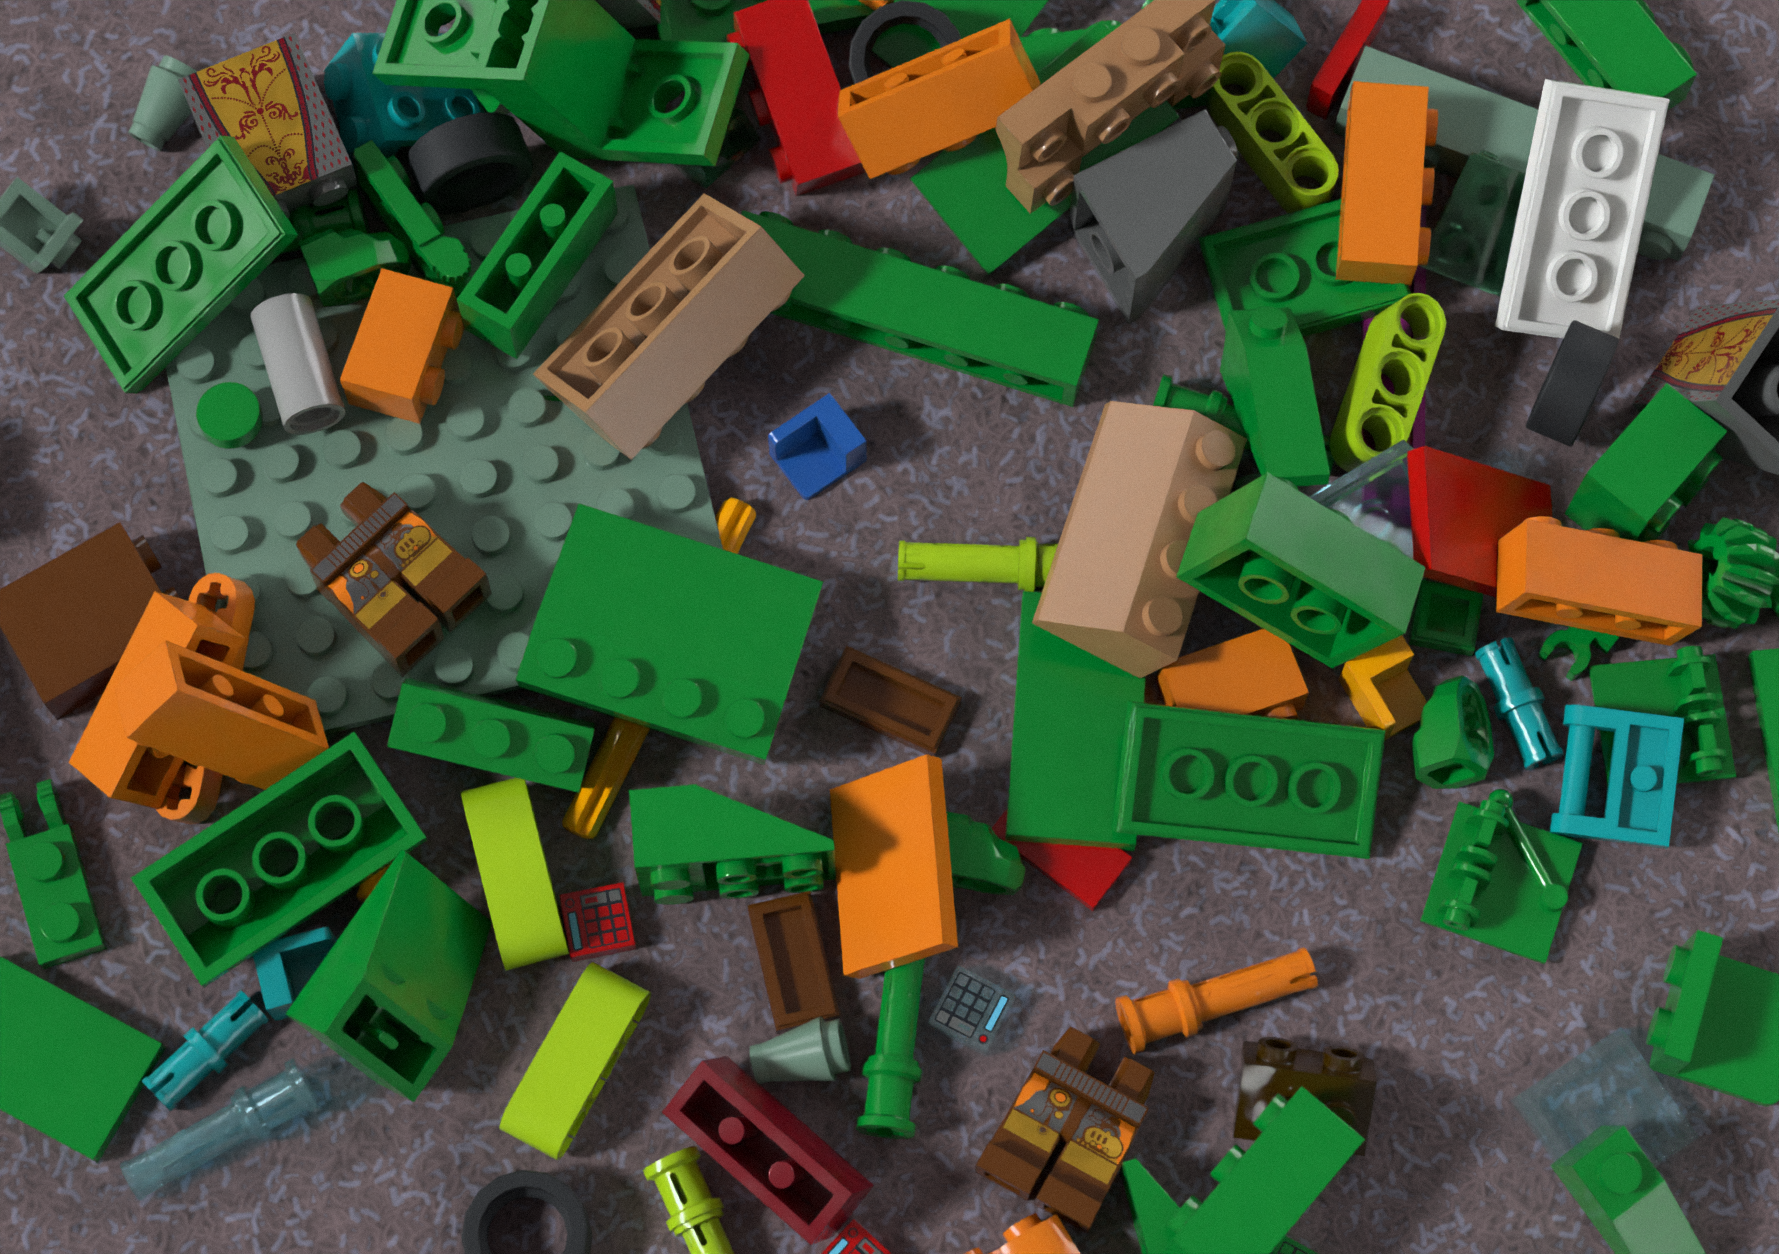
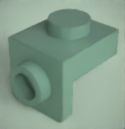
M16 177L0 197V247L37 274L50 263L60 269L82 241V239L74 234V231L83 219L75 212L67 216L20 178Z

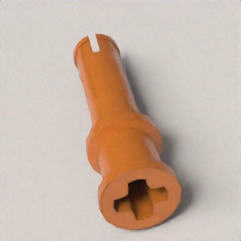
M1302 947L1295 952L1191 985L1186 979L1181 981L1177 978L1168 982L1167 989L1133 1000L1127 995L1117 997L1115 1000L1116 1010L1128 1047L1135 1055L1144 1052L1147 1043L1182 1033L1187 1038L1197 1035L1198 1031L1203 1028V1022L1306 989H1315L1318 987V979L1315 975L1310 976L1309 973L1316 972L1315 966L1307 949Z

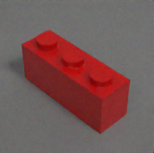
M768 0L734 12L735 32L726 35L728 43H738L749 54L746 67L750 70L756 89L747 92L759 127L767 124L771 127L777 146L768 149L780 184L790 181L795 195L799 196L865 173V169L838 119L839 91L841 88L809 1Z

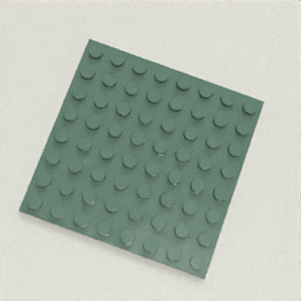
M634 184L614 188L618 214L518 359L513 358L464 329L458 347L455 350L448 348L441 368L445 371V379L439 400L434 406L427 404L420 424L348 403L340 377L371 296L348 305L324 307L304 257L268 265L166 366L206 575L221 573L243 581L252 589L255 598V610L243 671L316 700L325 734L394 719L401 686L405 678L484 697L524 689L518 686L515 679L537 613L579 503L723 549L687 403L662 427L659 437L650 446L641 449L631 460L600 437L562 401L545 400L542 395H555L533 375L546 359L650 251ZM519 210L443 226L445 234L442 236L459 239L465 248V253H469V259L471 258V273H469V276L473 277ZM411 262L407 275L426 280L423 274H420L413 262ZM291 293L304 294L312 300L345 408V416L337 424L319 432L301 435L291 434L284 430L250 317L252 310L263 301L275 296ZM224 382H235L248 387L257 397L263 413V423L258 435L250 443L234 449L220 448L209 442L204 436L196 417L197 405L202 395L211 387ZM361 482H365L382 493L386 498L394 492L401 497L411 510L422 517L465 559L469 557L487 573L492 592L451 633L440 623L444 639L403 678L338 609L317 590L310 569L299 554L296 546L297 541L307 531L320 523L339 541H342L355 529L356 526L342 513L340 504ZM228 597L223 600H217L215 611L221 608L226 609Z

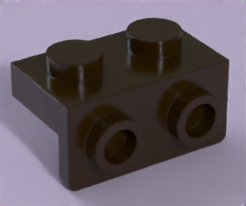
M1263 1037L1259 1039L1258 1043L1243 1042L1241 1051L1242 1068L1232 1129L1233 1138L1256 1141L1262 1132L1253 1123L1278 1093L1289 1102L1302 1086L1365 1139L1353 1153V1155L1365 1156L1377 1085L1374 1061L1372 1059L1365 1058L1356 1049L1344 1046H1329L1324 1049V1052L1300 1049L1296 1043L1279 1037Z

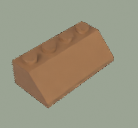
M704 193L533 375L600 437L632 460L641 449L650 446L659 437L662 427L685 403L690 402L700 394L704 388L705 381L728 357L735 355L744 347L750 333L766 316L780 308L788 300L791 290L805 275L760 225Z
M1110 401L1105 404L1032 624L1138 678H1142L1177 661L1199 590L1178 579L1176 575L1198 512L1230 494L1247 439L1195 410Z

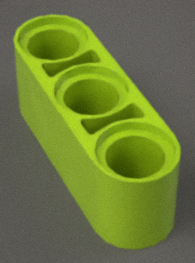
M1230 52L1223 55L1219 69L1221 75L1217 82L1209 89L1206 103L1212 118L1218 126L1222 125L1229 131L1239 153L1286 212L1292 213L1331 202L1339 176L1338 163L1334 155L1260 61L1253 55L1244 52ZM1228 84H1238L1243 86L1249 93L1243 96H1234L1228 94L1222 87ZM1274 130L1279 132L1285 140L1269 142L1261 138L1258 132ZM1300 176H1309L1316 179L1321 187L1305 189L1300 187L1294 179Z
M1422 293L1408 294L1377 314L1369 325L1330 437L1329 446L1332 457L1347 472L1355 474L1366 473L1400 454L1407 443L1446 328V318L1443 309L1429 295ZM1400 318L1404 319L1411 326L1414 335L1413 339L1402 329ZM1381 373H1384L1392 381L1395 390L1394 394L1386 390L1382 384ZM1362 428L1370 432L1374 438L1375 451L1369 448L1363 441Z
M512 778L462 791L461 797L505 971L570 954L565 932L563 933L564 928L548 871L534 810L532 811L533 806L526 780Z
M591 962L577 981L510 1099L501 1118L499 1129L544 1154L560 1160L573 1141L568 1135L576 1136L606 1082L601 1077L608 1079L638 1025L633 1022V1019L640 1022L649 1004L651 992L601 965Z

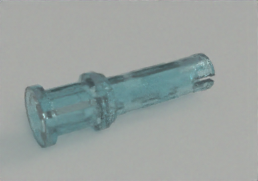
M292 1057L285 1061V1069L250 1089L244 1085L234 1090V1094L230 1096L232 1103L189 1127L176 1132L171 1137L135 1157L120 1162L122 1173L138 1200L141 1201L147 1198V1195L199 1168L204 1163L249 1138L254 1142L268 1140L272 1137V1129L306 1110L312 1114L322 1109L320 1101L297 1060Z

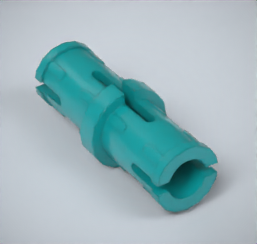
M1512 637L1500 640V647L1494 641L1475 652L1477 661L1480 662L1498 702L1493 707L1497 719H1505L1523 759L1525 770H1532L1539 767L1538 762L1542 761L1543 765L1554 762L1561 758L1564 752L1562 747H1559L1541 706L1543 701H1545L1543 692L1540 687L1532 686L1516 650V643Z
M240 989L236 996L201 1029L196 1031L192 1027L185 1033L183 1037L187 1041L149 1077L146 1076L142 1082L171 1112L175 1105L213 1070L218 1074L228 1066L225 1059L261 1025H265L269 1019Z

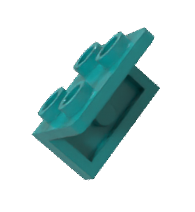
M352 33L324 69L325 92L328 98L333 101L340 125V137L349 155L353 169L354 149L370 140L374 141L385 158L391 155L394 156L402 146H413L420 137L436 126L458 117L485 113L481 102L471 89L385 85L372 73L386 33Z

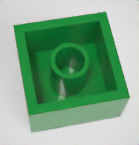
M1666 383L1586 473L1564 514L1585 531L1594 528H1606L1617 531L1620 534V538L1638 542L1659 540L1670 526V520L1682 506L1686 508L1710 480L1708 477L1723 460V457L1715 450L1724 438L1727 430Z

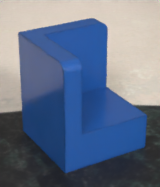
M830 393L768 435L770 456L805 500H810L867 461L866 439Z

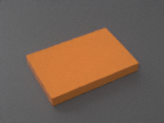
M925 754L830 789L844 976L861 979L957 948L958 939L942 759Z

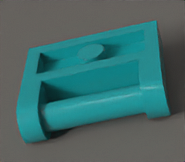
M1565 705L1563 725L1569 727L1559 813H1552L1550 833L1574 838H1589L1667 849L1670 842L1684 718L1585 705ZM1595 730L1614 732L1604 818L1585 816Z

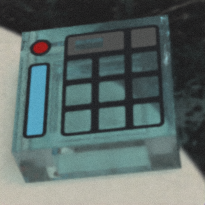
M958 965L934 1009L927 1027L986 1057L1016 1000V995Z

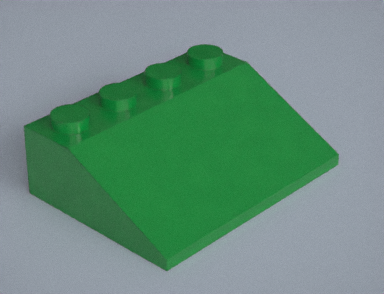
M579 503L537 613L515 680L521 688L765 765L823 581Z

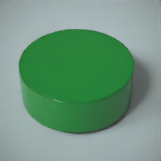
M235 382L220 383L208 389L200 398L196 409L197 421L204 436L209 442L220 448L234 449L250 443L260 432L263 423L262 409L255 394L248 387Z

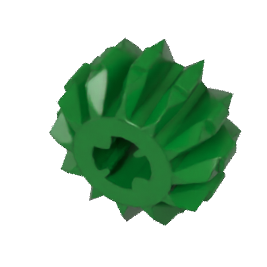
M1723 517L1717 524L1705 523L1701 529L1699 540H1688L1689 551L1702 554V619L1706 620V623L1720 628L1729 627L1737 629L1742 623L1755 624L1760 608L1772 607L1770 594L1774 587L1779 586V579L1776 577V571L1779 569V554L1775 552L1777 539L1768 535L1765 530L1754 527L1753 524L1740 519L1731 520Z

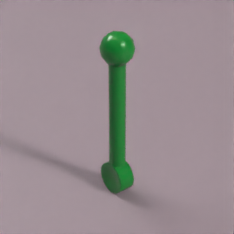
M1504 789L1492 791L1488 800L1500 803L1506 807L1504 818L1509 821L1508 829L1542 889L1540 895L1541 905L1544 909L1551 912L1561 910L1568 901L1567 891L1563 886L1553 884L1512 810V795Z

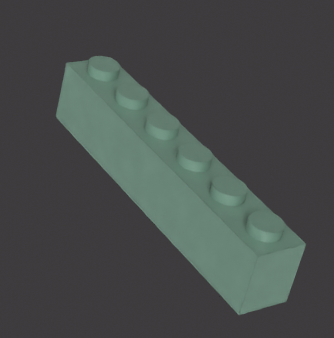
M1365 46L1340 107L1333 133L1344 136L1345 140L1347 106L1353 81L1429 87L1427 109H1438V128L1435 147L1425 146L1424 168H1434L1435 171L1459 179L1460 184L1473 193L1490 195L1494 192L1516 200L1519 206L1538 109ZM1658 154L1638 247L1640 254L1656 260H1664L1668 257L1677 261L1680 260L1692 237L1715 174Z

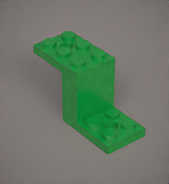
M397 0L372 74L385 85L486 90L557 153L561 151L571 158L716 166L749 54L738 43L635 39L595 0ZM456 17L453 26L445 34L438 36L440 27L448 24ZM685 91V97L680 106L672 112L665 113L668 101L677 98Z

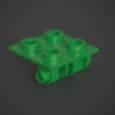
M1687 646L1676 651L1677 658L1592 665L1588 667L1594 707L1684 718L1676 784L1736 778L1715 654L1703 655L1701 646ZM1598 730L1608 788L1614 732Z
M1482 800L1479 808L1459 801L1420 922L1545 965L1562 909L1551 912L1544 909L1541 905L1540 895L1542 889L1508 829L1509 821L1504 818L1506 807L1490 800ZM1520 822L1553 884L1563 886L1568 893L1583 843Z

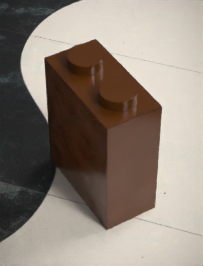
M121 522L0 589V628L43 703L56 720L104 693L154 591L180 598L174 587L164 592L160 590L152 573L161 569V564L145 537L141 535L131 540Z

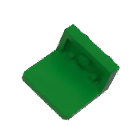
M1697 930L1682 946L1675 944L1669 955L1663 982L1671 984L1665 1008L1659 1006L1656 1008L1649 1026L1646 1044L1654 1046L1648 1069L1764 1107L1772 1106L1779 1101V974L1719 955L1723 937Z

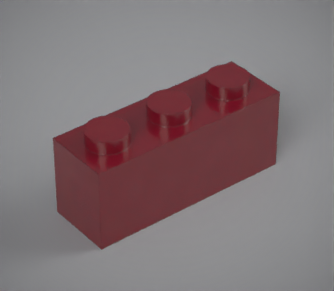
M728 1056L701 1061L662 1111L668 1119L810 1245L833 1237L874 1187L868 1179Z

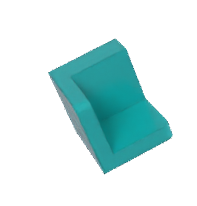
M1220 0L1214 7L1210 26L1211 30L1226 45L1223 55L1230 52H1244L1253 55L1262 63L1273 79L1307 45V41L1293 15L1274 0Z
M322 927L278 939L253 955L265 1007L274 1021L289 1018L286 1012L336 943V937L329 927Z

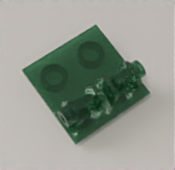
M1481 149L1479 154L1471 152L1431 234L1427 266H1419L1501 297L1526 173L1502 164L1503 159Z

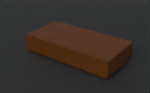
M849 646L845 647L819 700V706L917 751L935 757L962 703V697Z
M811 891L747 905L776 1033L780 1034L790 1031L820 1016L824 1018L825 1022L836 1019L840 1020V1012Z

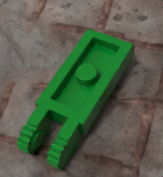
M373 140L354 149V172L360 191L392 235L405 243L411 261L420 274L422 273L427 281L453 287L457 299L472 278L469 276V273H471L469 253H465V248L459 239L442 236L445 234V230L439 216L428 202L419 204L409 191L411 184L408 175L396 157L391 155L385 158Z
M52 779L39 782L36 785L38 791L36 793L37 800L50 830L27 836L23 822V809L13 792L10 791L0 795L1 817L10 840L9 843H6L38 964L43 969L107 949L74 830L66 823L60 798Z

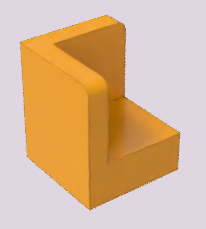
M1402 635L1347 661L1338 679L1365 725L1370 728L1385 730V740L1420 722L1423 707L1427 703L1407 670L1414 653Z

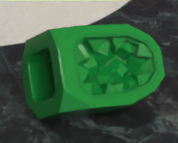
M329 228L298 242L324 307L348 305L371 296L382 268L407 275L412 262L405 243L388 232L366 234L349 228L337 233Z
M1460 675L1446 679L1435 686L1432 697L1423 707L1420 726L1413 737L1412 752L1416 779L1432 789H1457L1484 780L1494 758L1492 727L1485 699L1477 683L1466 676Z
M946 811L953 887L997 895H1014L1023 886L1025 867L1020 862L1017 846L999 839L990 825L975 822L965 814Z

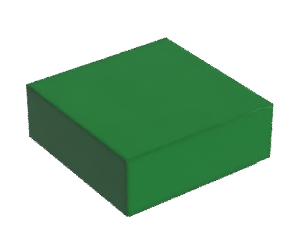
M1422 580L1416 598L1409 645L1472 656L1475 650L1484 594L1457 586Z

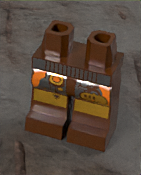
M361 482L340 504L342 513L356 526L355 529L342 541H339L320 523L307 531L297 541L296 546L299 554L310 569L317 590L338 609L403 678L444 639L440 623L451 633L492 592L487 573L469 557L465 559L422 517L411 510L401 497L394 492L386 498L382 493L365 482Z
M1069 1027L1050 1053L1042 1051L992 1140L987 1144L977 1161L975 1173L1028 1201L1060 1142L1065 1147L1036 1198L1035 1206L1053 1216L1057 1214L1062 1221L1088 1234L1147 1115L1149 1107L1144 1104L1149 1096L1155 1072L1132 1059L1124 1057L1110 1084L1106 1085L1086 1074L1100 1048V1043L1085 1033Z

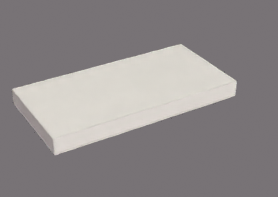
M1545 79L1495 327L1505 331L1564 338L1571 322L1576 320L1619 339L1670 99Z

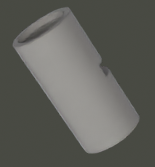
M291 293L275 296L263 301L252 310L250 317L284 430L291 434H310L337 424L345 416V408L311 298L304 294Z

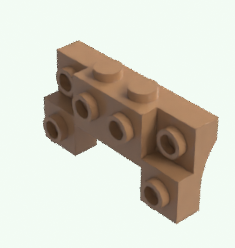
M1216 0L1152 1L997 117L996 132L1007 160L1005 186L1030 214L1046 202L1054 206L1072 193L1074 175L1079 173L1082 157L1099 144H1107L1115 140L1127 129L1131 121L1150 106L1155 108L1166 100L1173 107L1189 94L1192 98H1198L1217 82L1221 75L1219 69L1226 45L1211 30L1210 26Z

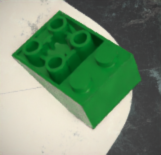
M696 784L629 790L634 867L642 897L654 896L655 903L674 905L687 903L694 899L693 892L719 890L721 898H748L759 893L758 886L784 884L785 891L789 893L814 892L824 888L823 881L836 880L834 840Z
M401 850L290 1006L286 1015L370 1079L415 1102L453 1046L492 922L411 855Z

